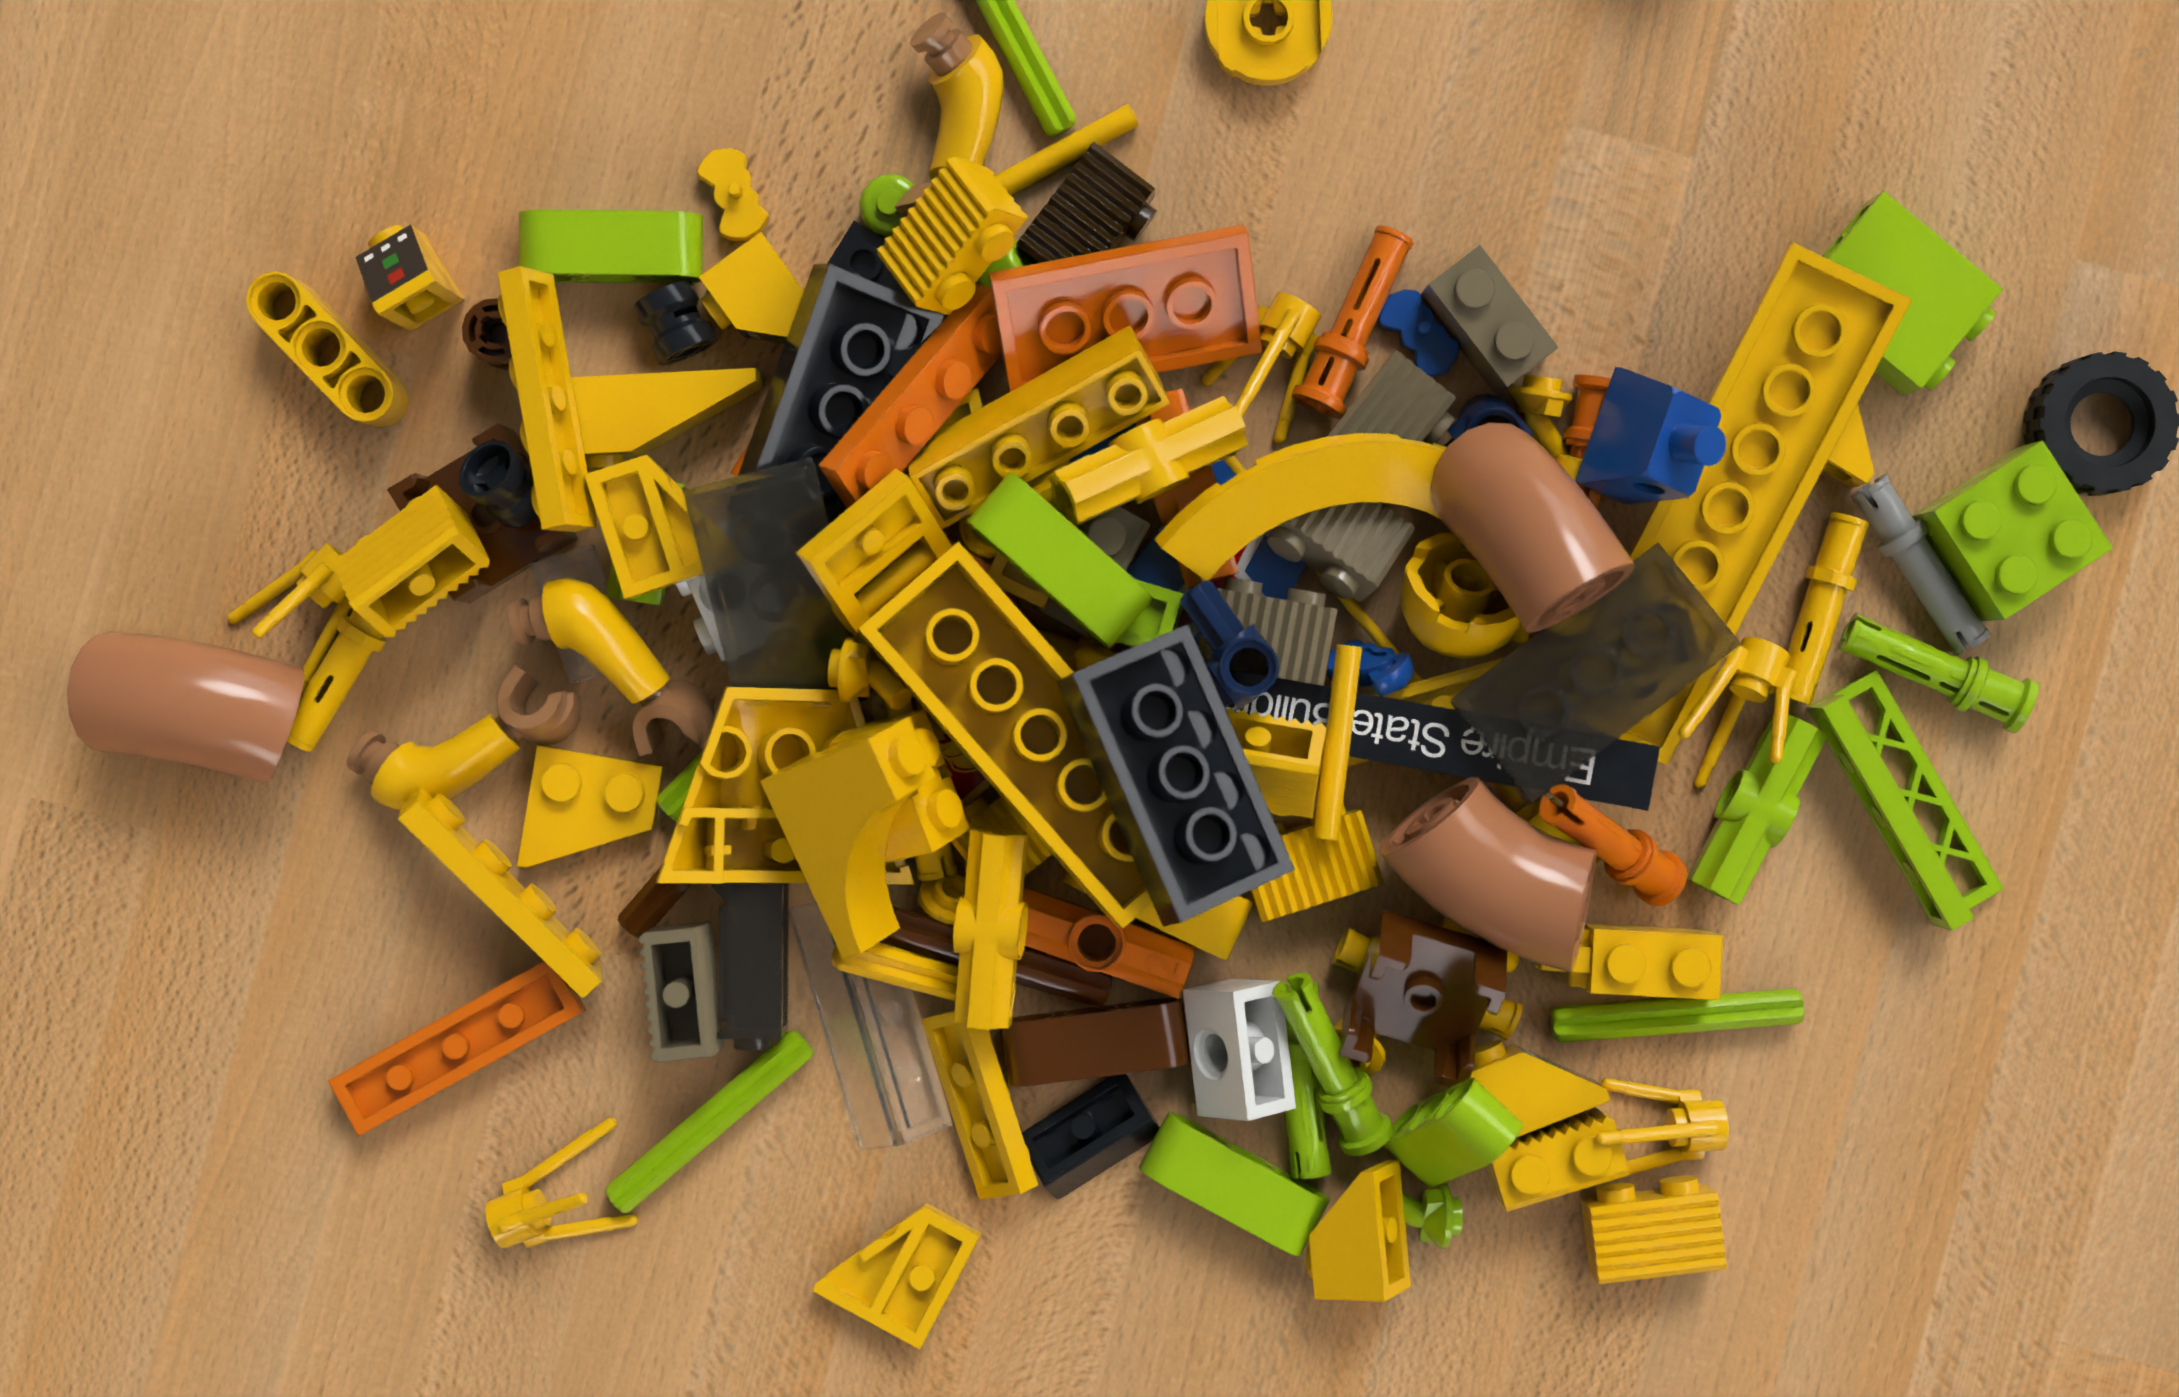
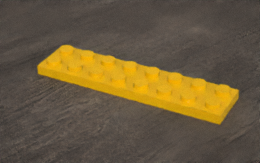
M1788 243L1707 400V403L1720 409L1721 419L1718 428L1722 430L1726 439V450L1722 459L1715 465L1704 466L1696 490L1689 498L1655 501L1628 553L1635 569L1624 581L1607 594L1587 633L1591 634L1688 608L1705 670L1563 708L1555 712L1607 737L1660 746L1658 761L1665 765L1668 764L1681 739L1678 734L1680 727L1712 681L1912 301L1911 298L1796 243Z

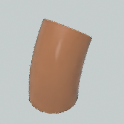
M1489 422L1469 429L1448 445L1435 465L1430 487L1434 510L1443 523L1482 566L1527 633L1548 628L1578 613L1613 590L1635 569L1633 561L1613 531L1578 484L1539 442L1520 428L1507 423Z
M110 631L92 637L80 649L71 667L67 687L69 717L77 736L92 750L108 754L130 755L182 763L264 784L268 782L274 773L290 735L303 690L305 674L303 668L234 649L172 637Z
M1470 777L1459 781L1423 803L1407 816L1381 844L1379 854L1400 878L1433 908L1461 928L1502 950L1532 962L1573 972L1590 903L1596 867V850L1569 843L1529 824L1497 799L1477 777Z

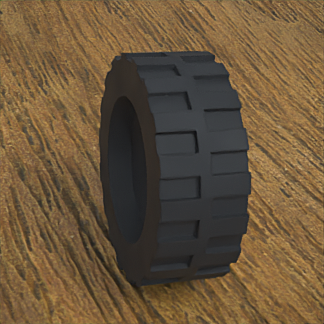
M2114 351L2108 354H2103L2102 352L2093 353L2062 364V367L2050 371L2042 378L2044 382L2040 387L2033 390L2028 399L2031 400L2029 409L2024 411L2023 423H2026V434L2023 435L2025 445L2043 440L2078 494L2088 493V496H2101L2130 490L2134 486L2143 485L2153 479L2151 477L2153 473L2163 470L2170 461L2167 459L2170 452L2176 450L2179 438L2176 437L2179 426V414H2177L2175 402H2178L2174 390L2170 391L2165 383L2167 380L2160 371H2154L2148 366L2149 362L2140 357L2133 359L2127 357V353ZM2094 393H2106L2115 396L2125 404L2131 416L2132 429L2128 441L2120 450L2107 456H2098L2086 452L2077 444L2071 432V417L2075 407L2083 398Z

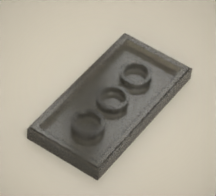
M812 458L682 490L730 686L838 690V688L829 687L828 684L830 654L833 648L842 649L844 640L847 637L854 636L834 614L831 603L796 553L829 525L816 466ZM858 697L859 702L867 700V697Z
M1659 542L1633 561L1635 569L1613 590L1578 613L1541 630L1450 700V704L1530 805L1548 793L1550 788L1560 784L1705 674L1742 644Z

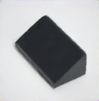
M1121 1074L1105 1079L1023 1131L1022 1136L1030 1153L1031 1164L1044 1188L1056 1199H1060L1153 1141L1160 1126L1129 1076Z

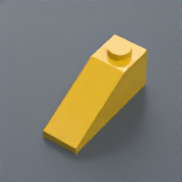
M756 368L571 377L587 470L596 471L624 462V458H636L648 454L764 388L763 375Z

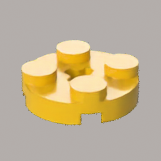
M1207 0L1204 15L1206 40L1209 49L1218 60L1220 68L1229 76L1238 77L1244 82L1253 85L1274 86L1285 84L1295 80L1302 74H1306L1315 66L1327 45L1333 21L1331 0ZM1263 4L1273 5L1274 14L1285 16L1286 25L1276 27L1275 34L1271 36L1262 35L1261 28L1253 27L1250 22V17L1259 15L1261 5Z

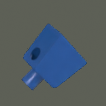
M1615 367L1575 482L1624 504L1689 498L1696 490L1704 466L1717 464L1725 453V435L1718 428L1721 419L1720 409L1673 386L1622 367Z

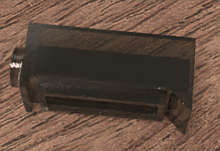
M711 883L710 885L727 902L719 906L718 1022H727V1025L717 1032V1039H734V1049L738 1050L771 1049L772 1039H782L789 1031V883Z

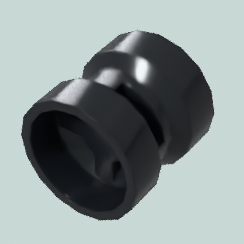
M690 280L679 281L659 288L639 299L633 306L640 323L651 329L655 338L652 349L659 364L662 366L690 358L708 349L718 340L711 322L702 319L699 314L697 304L700 298Z
M488 441L473 449L464 459L459 471L461 489L479 505L485 506L487 512L505 527L517 528L525 526L536 519L538 515L533 508L531 500V490L534 485L531 465L524 463L522 456L504 441Z

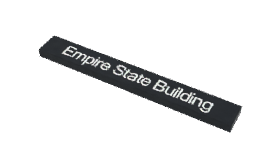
M1230 669L1232 678L1243 686H1255L1265 679V675ZM1276 678L1275 683L1266 692L1242 709L1238 710L1232 703L1225 710L1232 708L1236 713L1245 710L1249 715L1258 712L1261 717L1270 714L1274 719L1283 716L1287 721L1296 718L1300 723L1309 720L1313 726L1322 723L1326 727L1331 687ZM1357 692L1349 756L1465 778L1477 777L1482 781L1551 793L1549 789L1553 786L1566 784L1586 800L1648 811L1660 746Z

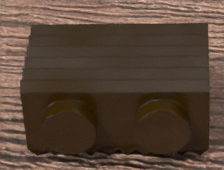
M1093 142L1056 192L1050 197L1047 204L1027 227L1024 234L1017 241L1016 246L1032 264L1115 249L1125 235L1131 240L1136 241L1157 213V210L1149 205L1154 199L1155 188L1097 143Z

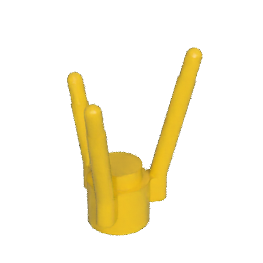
M1278 292L1269 308L1263 305H1259L1257 308L1260 332H1262L1260 335L1261 345L1266 349L1243 388L1235 406L1243 418L1278 356L1291 359L1296 351V359L1274 434V441L1277 444H1283L1297 406V401L1291 397V393L1295 385H1303L1310 358L1315 350L1313 345L1318 337L1313 332L1321 319V314L1303 300L1284 292ZM1237 358L1215 362L1202 377V384L1207 387L1211 386Z
M327 541L318 551L312 548L296 566L247 599L227 616L229 623L237 624L296 583L297 587L252 629L253 637L262 638L308 596L324 609L332 601L338 603L303 666L305 677L302 694L339 632L335 627L341 617L348 616L352 610V607L349 605L350 601L345 596L347 593L342 588L343 584L339 581L338 578L340 577L335 572L336 568L332 564L343 553Z
M1744 637L1740 645L1732 644L1724 665L1678 731L1679 736L1682 739L1689 738L1727 684L1732 680L1729 689L1733 692V695L1694 779L1695 787L1703 788L1706 786L1746 700L1763 703L1766 702L1769 694L1775 693L1770 761L1774 764L1782 761L1790 692L1798 672L1786 667L1790 654L1777 644L1756 637Z
M1604 1078L1601 1085L1608 1091L1677 1104V1108H1669L1667 1110L1666 1125L1619 1129L1617 1131L1597 1133L1595 1140L1600 1145L1668 1140L1669 1144L1675 1147L1627 1160L1630 1175L1679 1161L1703 1160L1705 1151H1722L1726 1149L1729 1139V1125L1725 1106L1720 1099L1702 1100L1699 1089L1676 1090L1612 1078Z
M609 1117L525 1174L502 1183L504 1195L488 1200L485 1205L488 1228L495 1242L501 1248L506 1249L521 1242L527 1248L549 1240L613 1231L614 1229L633 1227L638 1223L636 1215L628 1214L548 1226L552 1222V1216L586 1204L588 1201L587 1194L580 1192L548 1202L540 1189L532 1191L529 1189V1187L617 1126L615 1118Z

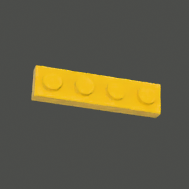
M522 266L499 271L497 274L501 293L498 297V309L508 331L512 354L509 361V373L515 388L518 390L523 421L520 426V436L530 458L534 481L531 490L533 508L540 518L542 530L578 532L595 528L597 523L593 501L584 476L588 471L554 276L550 273Z
M420 787L402 803L398 820L582 998H585L602 982V963L598 960L602 956V952L595 942L577 927L570 933L553 916L557 912V908L540 888L532 883L524 888L508 872L512 867L511 862L494 843L488 839L478 843L462 827L466 819L448 798L440 793L432 798Z

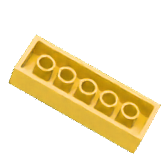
M958 541L859 627V636L870 646L880 660L910 689L912 696L918 703L925 708V711L1116 927L1123 929L1145 910L1152 901L1057 685V681L1074 672Z

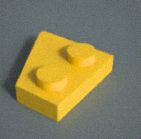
M544 745L537 746L517 866L531 867L655 829L659 812L657 797L663 789L666 766Z
M925 1203L820 1277L812 1291L920 1350L982 1232Z

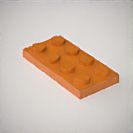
M1243 224L989 272L1009 392L1129 325L1157 373L1262 353L1249 233Z

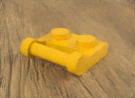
M895 468L796 553L831 603L834 614L853 635L858 636V628L869 620L870 616L933 562L938 560L952 545L911 479ZM915 542H917V543H916L914 546H912L907 552H905L900 558H898L893 564H891L887 569H885L890 563H892L897 557H899V556H900L904 551H906L911 545H913ZM883 569H885L880 575H878L873 581H871V582H870L866 587H864L859 593H857L856 595H854V594H855L856 592H858L863 586H865L870 580H872L877 574H879Z

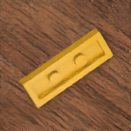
M955 1008L938 1011L922 1018V1025L979 1200L1022 1194L1038 1186L1030 1161V1153L1024 1142L1011 1102L1010 1092L993 1047L990 1030L967 1028L965 1025L955 1023Z

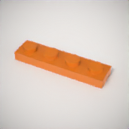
M975 284L976 289L971 300L961 308L953 310L818 465L847 509L895 468L903 472L1002 355L991 287Z
M543 961L331 1078L328 1082L359 1137L579 1015L586 1008L577 992Z

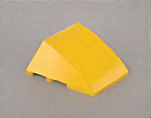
M725 687L656 883H807L760 781L804 757L830 748L828 744L865 725L858 697H854L849 702H844L840 700L838 690ZM904 859L885 863L887 885H915L909 865L905 864Z

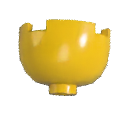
M1454 533L1436 534L1419 542L1415 547L1413 557L1406 564L1403 572L1400 607L1410 632L1424 646L1441 655L1459 659L1484 657L1506 645L1521 623L1488 574Z

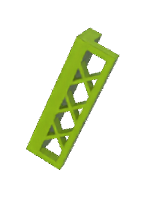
M1877 669L1868 671L1813 703L1812 706L1806 707L1818 729L1828 735L1826 739L1827 745L1932 925L1953 931L1974 919L1975 917L1970 909L2002 891L2004 887ZM1866 690L1870 691L1880 709L1874 735L1866 732L1849 703L1850 699ZM1888 726H1890L1898 741L1885 738ZM1883 745L1902 750L1909 758L1912 766L1906 789L1898 787L1881 758ZM1920 781H1922L1930 796L1917 793ZM1915 800L1936 805L1944 820L1937 844L1930 842L1913 813ZM1952 835L1956 839L1961 850L1949 848ZM1947 855L1968 860L1981 883L1961 894L1944 866Z

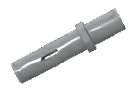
M1884 474L1876 478L1873 485L1869 482L1851 495V499L1857 503L1880 538L1881 543L1878 549L1884 558L1890 556L1893 558L1951 647L1953 655L1957 656L1966 652L1965 646L1967 644L1974 648L1990 636L1989 630L1983 626L1925 537L1929 529L1922 519L1914 520L1891 485L1888 475Z

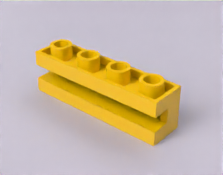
M1129 325L935 433L909 463V476L938 524L944 529L975 512L1009 472L1014 473L1027 483L1170 404V401L1163 389L1160 377Z

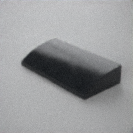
M813 264L726 508L809 539L814 538L846 511V506L818 465L941 324L944 314L916 307L908 296L832 264Z
M1189 625L1090 665L1057 681V685L1163 927L1186 921L1295 870Z

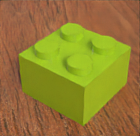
M2043 440L2016 447L1912 515L1915 521L1922 519L1929 529L1925 537L1981 622L2007 619L2114 549Z

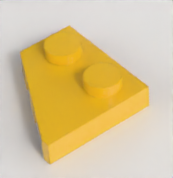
M643 455L584 474L624 599L635 598L747 561L744 551L650 456Z

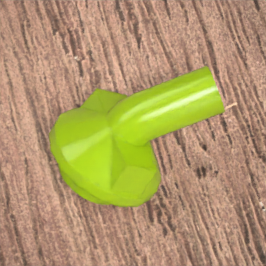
M1439 1184L1435 1189H1425L1421 1202L1403 1192L1405 1224L1417 1228L1420 1242L1435 1243L1440 1249H1446L1449 1247L1451 1236H1460L1463 1226L1462 1202L1460 1197H1452L1447 1184Z

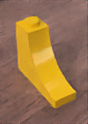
M909 717L804 757L760 781L843 959L865 952L900 929L891 904L886 881L885 859L888 835L892 822L904 801L916 789L937 778Z

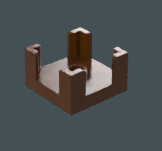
M497 423L472 439L476 446L492 440L504 441L522 456L524 463L530 464L529 454L516 432L506 426ZM470 452L428 477L414 473L387 489L399 511H401L411 500L438 485L468 514L490 562L488 568H479L478 575L469 576L468 583H459L457 591H448L453 601L472 603L578 540L575 532L542 530L539 517L527 525L517 528L505 527L487 512L485 506L479 505L461 489L459 471L464 459Z
M1382 910L1344 1007L1339 1055L1365 1063L1370 1062L1373 1055L1374 1033L1434 1050L1433 1080L1435 1083L1450 1088L1469 1079L1475 1062V1035L1487 1010L1490 1014L1497 1015L1507 993V951L1474 936Z

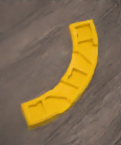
M1384 433L1336 435L1294 444L1260 457L1254 461L1255 466L1236 475L1223 485L1217 482L1202 492L1181 510L1154 540L1164 551L1207 581L1244 546L1272 528L1311 511L1342 504L1380 502L1408 506L1440 518L1433 507L1430 487L1435 465L1447 447L1436 443L1432 445L1421 441L1402 439L1398 435Z

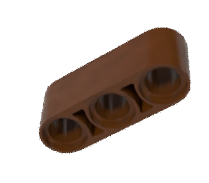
M1159 998L1103 1005L1100 1008L1086 1007L1012 1017V1025L1008 1029L1000 1028L1008 1086H1032L1161 1070L1190 1063L1182 998Z

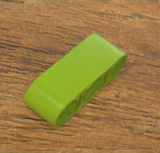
M524 210L519 212L518 266L553 274L555 282L672 284L684 280H690L692 283L702 282L699 276L703 274V216L684 211Z
M1012 472L1007 474L966 521L988 544L1109 649L1153 600V597L1133 577L1034 489Z
M1472 1077L1412 1105L1394 1122V1133L1384 1147L1400 1160L1424 1185L1432 1188L1486 1167L1494 1162L1517 1138L1523 1123L1481 1083Z
M1172 1111L1167 1113L1138 1167L1141 1172L1164 1187L1275 1247L1299 1257L1309 1241V1234L1317 1226L1331 1200L1323 1192L1299 1178H1292L1290 1173Z

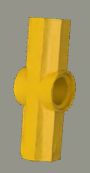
M1224 396L1164 423L1161 418L1151 420L1115 438L1108 444V448L1092 455L1084 456L1054 471L1049 476L1052 497L1059 512L1074 526L1134 499L1137 504L1145 502L1182 484L1190 478L1189 474L1204 467H1210L1214 463L1232 457L1248 446L1245 436V423L1237 407L1231 405Z
M973 827L970 829L965 893L961 895L958 901L953 928V948L955 953H959L954 1022L965 1025L967 1028L983 1030L1008 1029L1012 1025L1013 1005L1016 994L1017 960H1021L1028 930V905L1026 902H1022L1028 833L1012 828Z

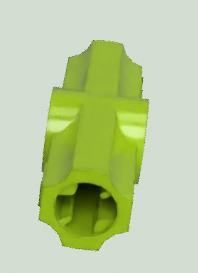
M1789 714L1782 761L1778 764L1770 761L1772 715L1763 734L1758 739L1745 768L1738 769L1725 786L1715 808L1714 817L1718 820L1687 877V880L1735 905H1740L1742 899L1746 896L1747 890L1769 848L1776 847L1792 826L1800 807V798L1797 795L1828 737L1817 727Z

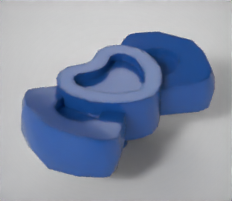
M1404 289L1388 296L1377 319V326L1381 329L1398 333L1401 347L1408 352L1414 353V364L1433 378L1448 373L1458 359L1459 342L1447 336L1445 327L1434 321L1432 310L1428 306L1423 305L1420 292Z
M1360 640L1342 644L1362 647L1358 685L1372 686L1379 696L1388 695L1404 688L1413 677V661L1407 652L1395 654L1392 648H1378L1373 643L1364 644ZM1336 648L1329 654L1326 671L1331 682Z

